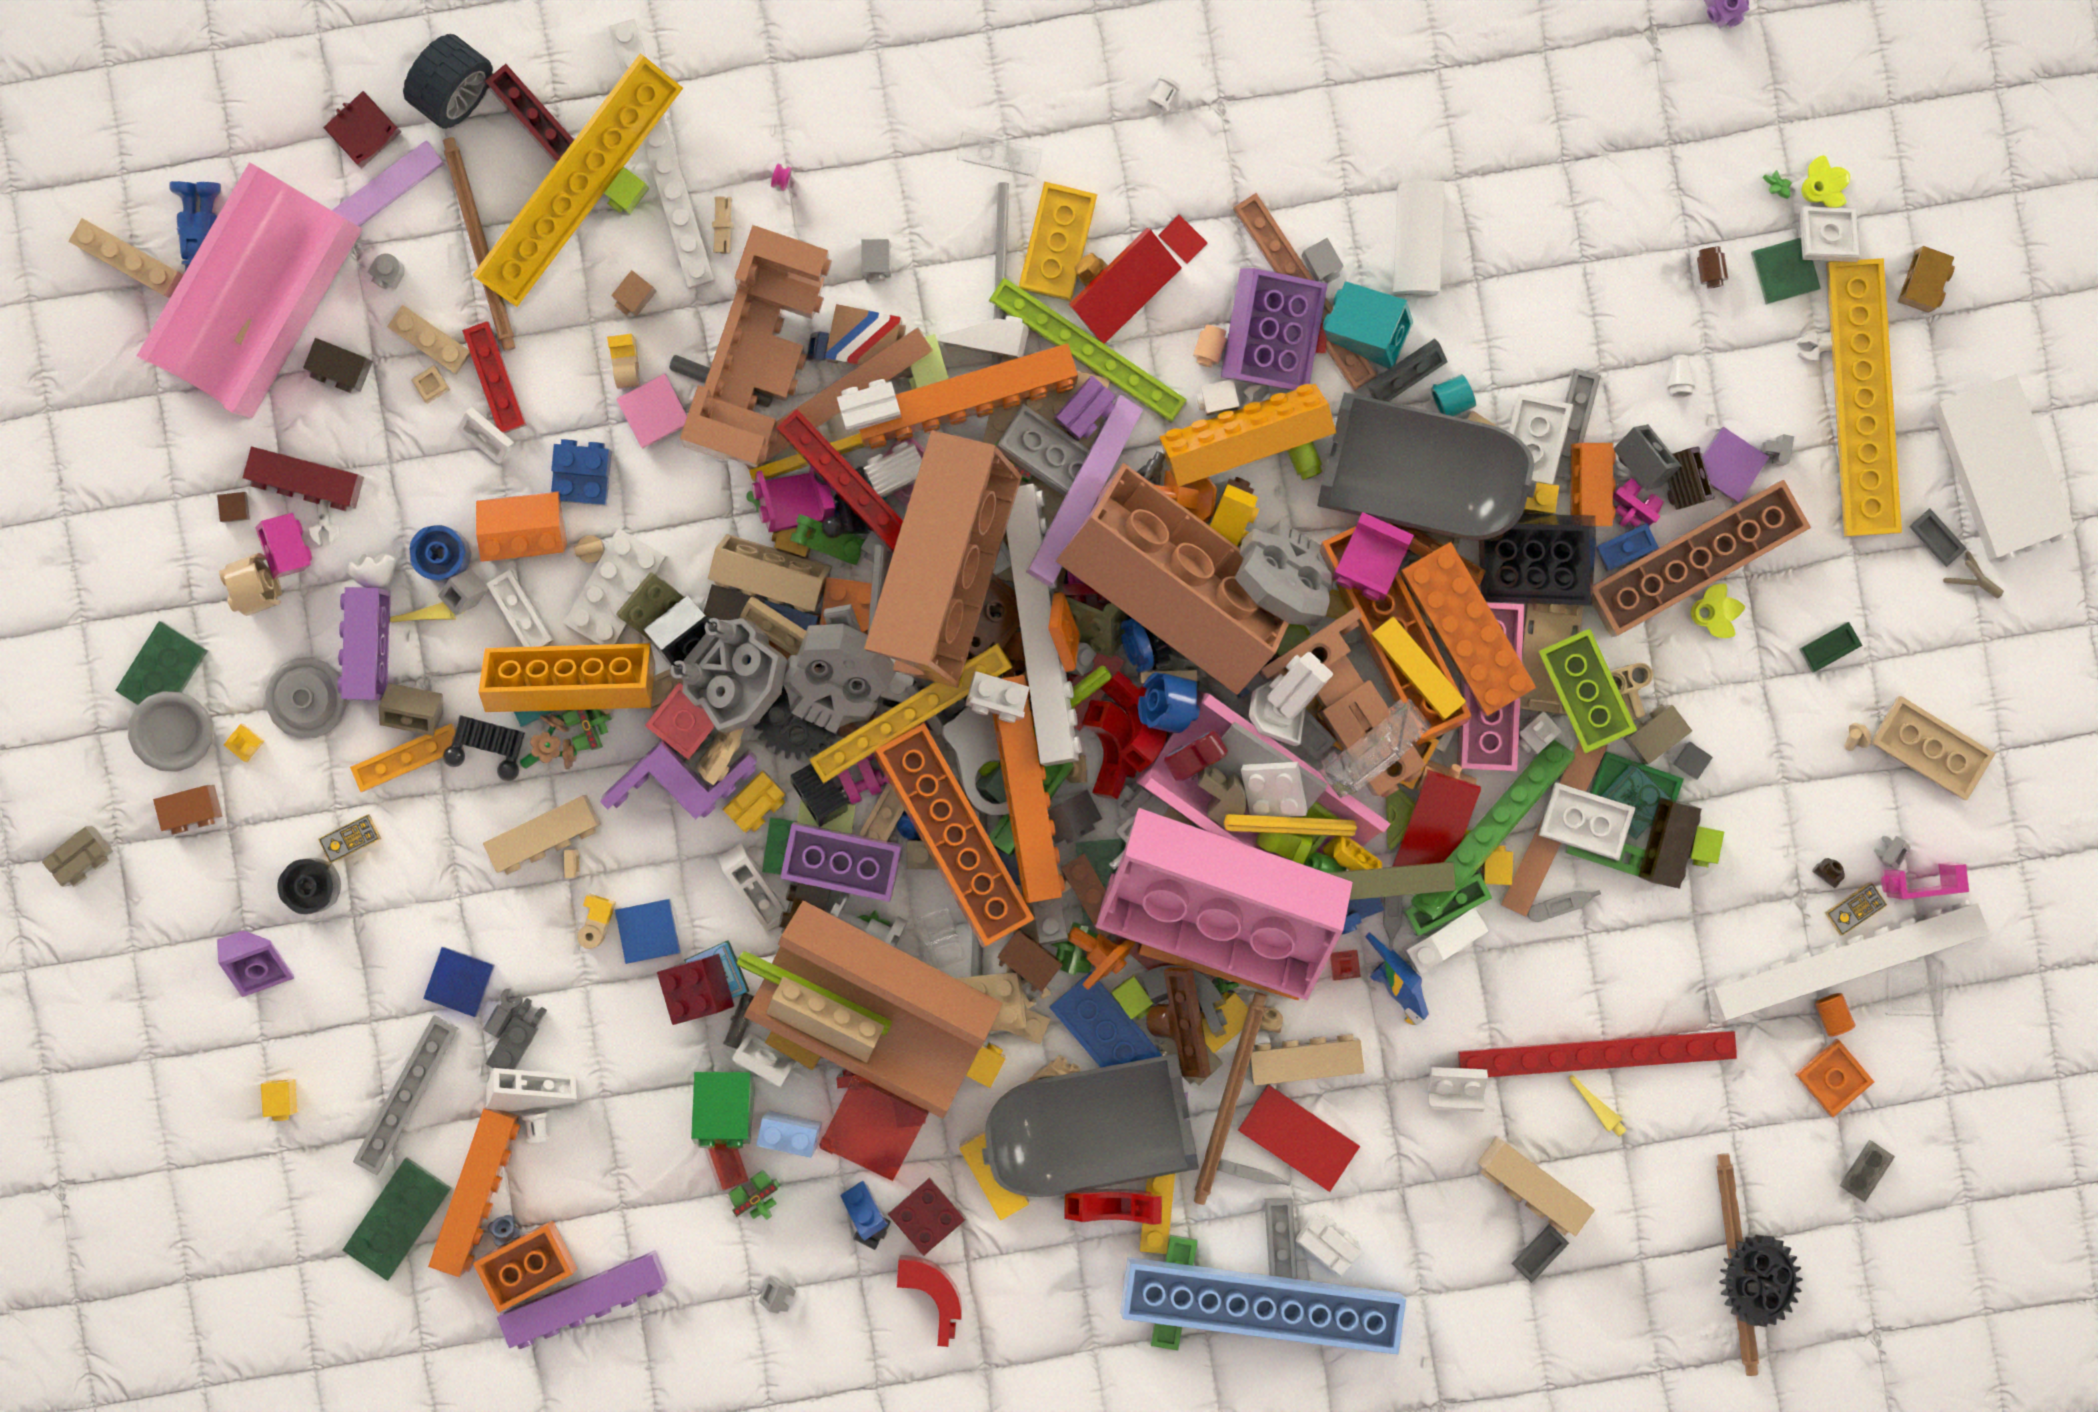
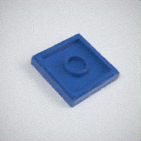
M670 899L615 910L625 964L681 953Z

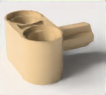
M1635 663L1610 671L1613 678L1618 682V690L1632 720L1645 716L1638 690L1649 685L1652 681L1653 671L1650 666L1645 663ZM1635 668L1641 669L1644 673L1641 683H1636L1632 678V672Z

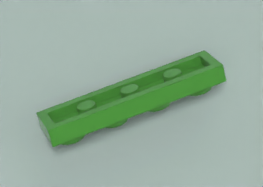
M1072 763L1044 766L1046 780L1043 781L1044 792L1047 791L1049 793L1050 800L1073 769ZM1008 813L1003 815L989 835V839L994 847L1011 857L1015 852Z
M1170 1235L1165 1262L1193 1266L1197 1239ZM1154 1323L1151 1346L1178 1351L1182 1327Z

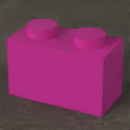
M293 513L262 520L255 527L273 579L305 571L311 565V551L303 543L301 537L303 535L302 526L298 519L295 520Z

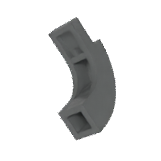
M1176 965L1161 966L1140 974L1150 1000L1157 1004L1168 999L1164 977L1165 969L1169 967H1187ZM1193 970L1198 1002L1202 1007L1212 1034L1217 1038L1226 1034L1224 1025L1228 1023L1223 1010H1217L1216 1008L1226 1004L1222 994L1208 978Z

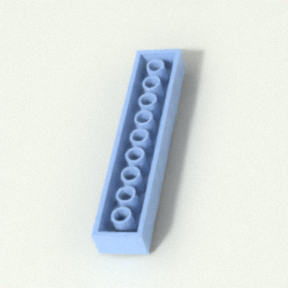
M1127 1257L1120 1314L1122 1319L1399 1355L1406 1298L1400 1292Z

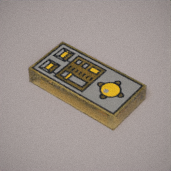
M367 814L318 840L331 864L382 838L370 814Z
M1868 882L1824 913L1839 936H1843L1886 907L1887 903L1874 884Z

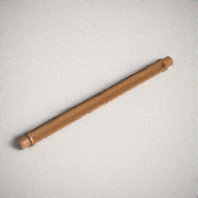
M450 137L443 140L444 155L446 156L476 263L479 267L488 255L489 249L461 157L460 148L457 147L455 138ZM483 284L498 340L501 341L504 351L513 350L516 348L513 340L515 336L512 332L503 297Z
M1255 992L1253 1001L1249 1004L1205 1153V1159L1194 1189L1196 1193L1193 1201L1200 1205H1205L1207 1196L1211 1194L1218 1163L1220 1162L1235 1112L1237 1099L1241 1092L1255 1039L1266 1009L1264 1005L1267 995Z
M1729 1153L1717 1154L1718 1165L1716 1168L1722 1200L1721 1206L1728 1259H1731L1732 1255L1729 1249L1738 1250L1736 1242H1743L1736 1197L1733 1164L1730 1162ZM1736 1315L1742 1364L1745 1365L1746 1376L1758 1375L1757 1364H1759L1755 1327L1748 1325L1747 1322L1739 1321V1316Z

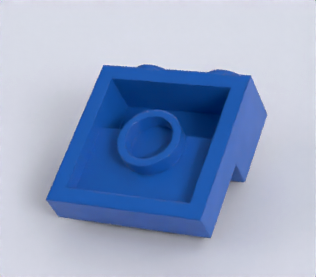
M561 439V444H554L551 471L553 472L551 492L559 491L560 501L607 506L612 451L605 449V444L599 442H588V447L577 446L578 441Z

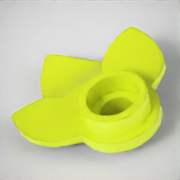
M1825 155L1819 156L1808 166V178L1804 180L1801 188L1802 196L1808 202H1822L1827 207L1839 208L1847 203L1841 191L1849 184L1850 173L1843 167L1831 168Z
M1715 584L1705 591L1703 599L1696 601L1692 605L1690 615L1695 624L1703 627L1706 626L1712 636L1731 638L1736 635V632L1730 621L1740 616L1745 610V605L1737 599L1727 597L1726 584ZM1701 608L1707 609L1708 616L1706 618L1700 616Z

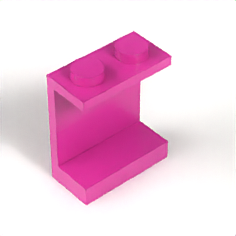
M811 466L809 473L766 481L762 471L756 472L755 483H752V492L754 499H759L761 507L758 508L761 523H766L768 533L796 528L798 526L796 521L799 514L822 523L826 518L834 516L835 505L829 485L819 484L815 480L814 469Z
M1362 512L1333 578L1337 580V584L1346 589L1354 587L1363 591L1362 595L1368 599L1378 601L1379 598L1384 601L1414 535Z
M1951 862L1938 863L1941 885L1907 889L1905 871L1884 869V876L1881 877L1882 890L1886 893L1887 897L1897 899L1969 892L1966 864Z

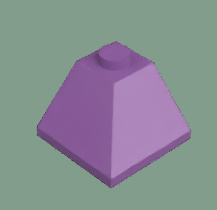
M244 930L217 939L218 964L242 997L294 979V974L271 940Z

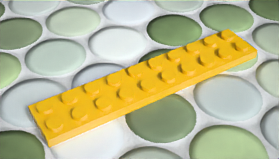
M640 53L473 273V276L508 302L518 307L683 90V87Z
M1884 258L1860 259L1858 262L1829 261L1826 263L1844 537L1902 533Z

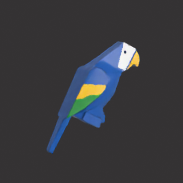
M1369 932L1365 936L1366 939L1384 960L1371 973V979L1383 983L1391 997L1403 1007L1406 1015L1405 1022L1410 1025L1420 1024L1429 1015L1421 987L1422 978L1393 949L1390 951Z

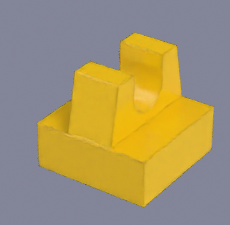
M240 724L224 743V746L242 761L248 762L264 743V740L245 724Z

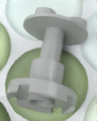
M841 892L830 914L896 947L908 921L898 916L892 928L873 918L868 923L844 911L850 893Z

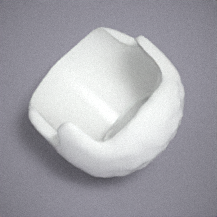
M385 553L379 554L374 559L366 554H361L356 564L350 562L348 567L349 575L363 587L383 588L389 584L394 576L397 559Z

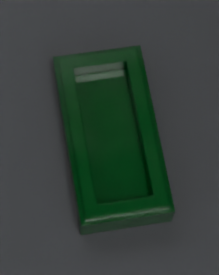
M1846 622L1802 646L1799 650L1813 673L1863 645L1850 622Z

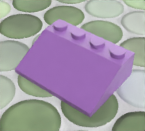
M1240 268L1221 378L1293 391L1301 385L1310 384L1328 284L1257 268Z

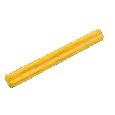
M1228 814L1224 820L1225 829L1236 832L1352 837L1357 830L1354 820Z

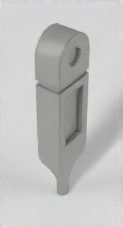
M1600 890L1595 892L1574 891L1544 901L1543 903L1532 905L1527 915L1531 921L1542 922L1548 920V918L1583 908L1593 897L1601 895Z
M1403 895L1384 897L1383 926L1389 939V947H1393L1394 938L1401 927Z
M1220 1159L1217 1170L1265 1184H1283L1287 1186L1291 1184L1290 1181L1283 1180L1268 1171Z

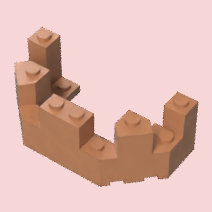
M752 225L734 277L737 291L704 387L697 386L680 436L683 447L727 461V458L756 468L759 461H765L771 443H776L779 432L776 430V419L753 412L758 400V396L754 395V392L757 391L786 402L789 395L794 396L799 382L795 380L798 369L803 370L807 354L803 353V345L774 335L775 333L780 334L785 320V318L781 317L783 310L809 319H813L815 312L820 313L824 297L820 296L825 280L822 275H828L832 260L828 259L827 249Z

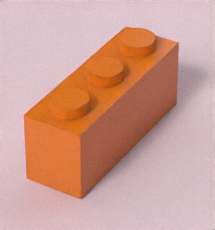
M1613 443L1571 444L1570 515H1595L1596 526H1613L1615 518L1613 492L1615 491L1616 482L1613 477V465L1616 460V454L1613 449Z

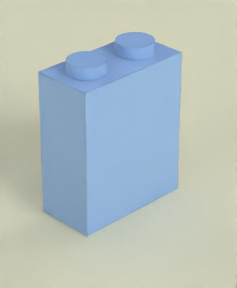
M768 1110L762 1118L756 1146L811 1158L817 1149L822 1122Z

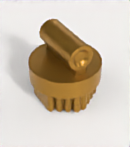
M1090 253L1081 258L1074 269L1079 276V280L1087 287L1108 265L1103 259L1098 258L1094 253Z

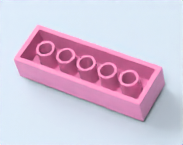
M1487 603L1522 662L1524 604ZM1461 677L1460 694L1465 699V704L1472 716L1466 724L1459 727L1457 764L1462 769L1517 771L1520 698L1489 716H1485Z

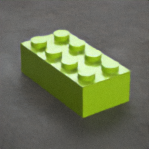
M1590 628L1538 651L1585 754L1637 732Z

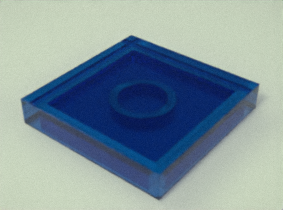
M442 946L423 999L477 1017L495 964Z

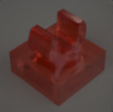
M1357 949L1331 953L1330 964L1333 981L1361 977Z

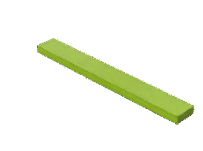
M1006 278L1002 279L990 297V303L1010 316L1023 319L1022 323L1028 326L1029 329L1056 347L1068 343L1074 359L1101 377L1109 380L1110 383L1168 422H1173L1187 401L1186 398Z

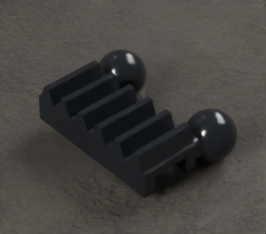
M857 467L855 470L865 480L864 467ZM814 470L813 474L815 480L819 484L828 485L825 482V480ZM836 493L834 500L838 501L836 511H839L840 515L839 517L830 516L823 521V534L828 538L834 539L838 538L842 533H870L872 530Z
M459 715L452 745L443 752L445 764L450 767L462 765L465 760V752L462 747L466 745L506 756V759L499 763L497 774L504 781L516 779L519 774V766L516 761L519 757L525 732Z

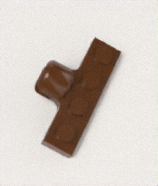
M1169 967L1164 970L1169 1004H1157L1151 1007L1147 1013L1146 1026L1153 1036L1171 1038L1176 1042L1182 1076L1206 1078L1211 1075L1193 969Z

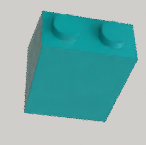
M1345 281L1342 290L1338 289L1333 302L1335 306L1332 313L1326 315L1323 323V329L1328 341L1387 369L1391 368L1396 364L1413 324L1407 300Z

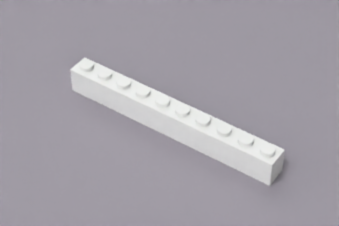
M1028 484L1018 488L1006 530L1040 764L1051 766L1079 761L1078 753L1082 752L1079 736L1075 737L1074 726L1078 724L1076 711L1071 709L1070 698L1074 696L1071 681L1067 682L1066 672L1048 629L1054 589L1057 588V578L1049 587L1026 573L1049 529L1048 520L1046 517L1043 518L1042 507H1045L1044 493L1042 490L1039 491V488L1034 484Z
M1967 900L1952 905L1953 911L1944 914L1942 909L1925 914L1927 919L1917 922L1916 918L1900 922L1901 928L1892 931L1889 926L1873 931L1874 937L1865 940L1863 935L1847 940V946L1838 948L1835 943L1820 948L1822 954L1813 957L1810 952L1794 957L1795 963L1785 965L1783 960L1768 965L1770 971L1759 974L1758 969L1742 974L1743 980L1733 982L1732 978L1716 982L1717 988L1711 990L1710 993L1721 1022L1987 936L1990 932L1979 903L1969 905Z

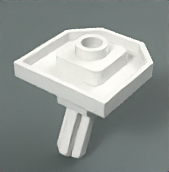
M1269 681L1252 691L1249 718L1258 733L1295 747L1300 745L1305 708L1293 720L1288 719L1280 711V708H1276L1267 699V696L1273 690L1270 687L1273 681Z

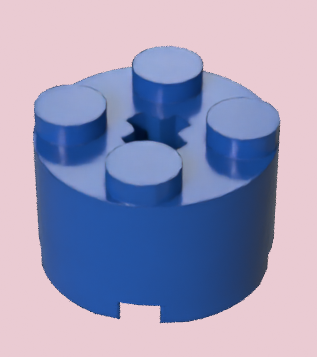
M442 525L424 527L414 535L410 542L411 565L418 574L427 579L447 582L450 578L466 571L470 563L472 552L467 540L461 533ZM438 548L443 550L444 557L442 559L437 558L436 550Z
M1158 672L1151 674L1146 679L1143 685L1144 688H1147L1145 696H1140L1138 702V713L1142 724L1148 725L1147 727L1152 729L1181 733L1187 729L1191 721L1198 719L1200 708L1196 705L1197 683L1195 680Z

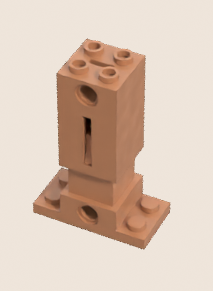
M1356 607L1263 667L1259 674L1263 680L1270 678L1274 681L1280 674L1284 675L1289 672L1286 666L1296 655L1301 658L1307 652L1312 653L1313 649H1319L1323 653L1321 664H1324L1332 671L1333 676L1315 695L1322 706L1318 713L1373 796L1381 795V797L1386 798L1399 789L1397 784L1401 781L1410 782L1423 773L1421 768L1426 766V764L1371 680L1363 682L1346 656L1351 650L1342 636L1359 626L1357 620L1362 615ZM1390 761H1393L1397 766V771L1393 776H1389L1386 772V766Z

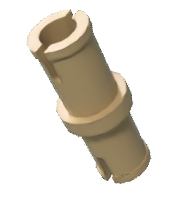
M717 196L714 197L715 221H712V228H714L713 253L730 254L731 229H734V223L731 222L732 197Z

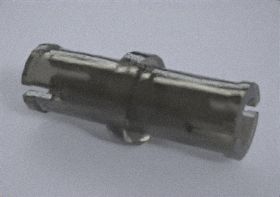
M746 992L742 994L735 1014H731L730 1020L732 1022L723 1041L724 1045L735 1049L739 1048L747 1026L750 1027L752 1023L744 1015L754 995Z

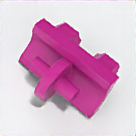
M1633 478L1613 492V500L1620 504L1615 509V512L1622 516L1618 523L1622 527L1630 522L1637 528L1641 520L1648 523L1649 526L1656 523L1660 518L1658 513L1664 501L1658 496L1650 494L1644 503L1641 502L1636 496L1642 487Z

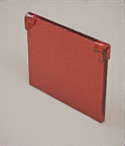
M854 1075L825 1135L819 1143V1147L830 1154L835 1153L893 1181L929 1111L869 1083V1080L859 1075Z

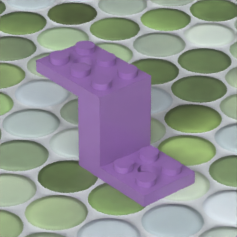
M661 740L602 795L600 803L607 810L612 805L618 808L628 798L630 794L628 790L633 786L638 789L648 780L650 775L648 772H650L695 820L700 815L705 818L715 809V801L720 796L723 799L727 798L736 789L735 782L741 777L746 780L756 770L757 756L748 749L729 767L728 773L721 782L717 780L714 785L710 784L708 786L669 744Z

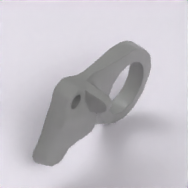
M968 706L942 728V737L947 742L945 743L946 750H954L956 754L961 788L971 807L987 816L1006 815L1009 813L1007 800L1001 804H992L985 801L979 795L975 782L977 772L984 763H1000L992 713L988 712V715L977 714L971 711V706Z

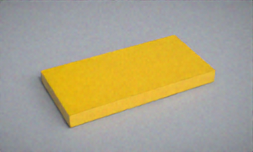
M1044 181L1019 288L1052 298L1072 301L1078 277L1074 268L1083 257L1098 194Z

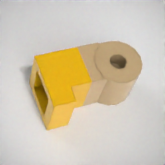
M632 333L608 336V347L610 348L613 375L617 389L640 386L635 337Z
M594 894L586 895L583 906L590 908L585 926L579 930L577 936L578 942L582 947L592 949L604 941L616 901Z

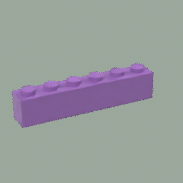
M655 1250L506 1310L497 1319L508 1347L518 1346V1349H522L532 1345L534 1338L543 1335L544 1339L557 1335L560 1333L559 1328L566 1325H569L570 1329L586 1322V1317L594 1314L596 1318L602 1317L612 1312L611 1307L618 1304H621L622 1308L637 1302L636 1297L646 1294L647 1297L654 1296L663 1291L662 1287L665 1286L668 1280Z

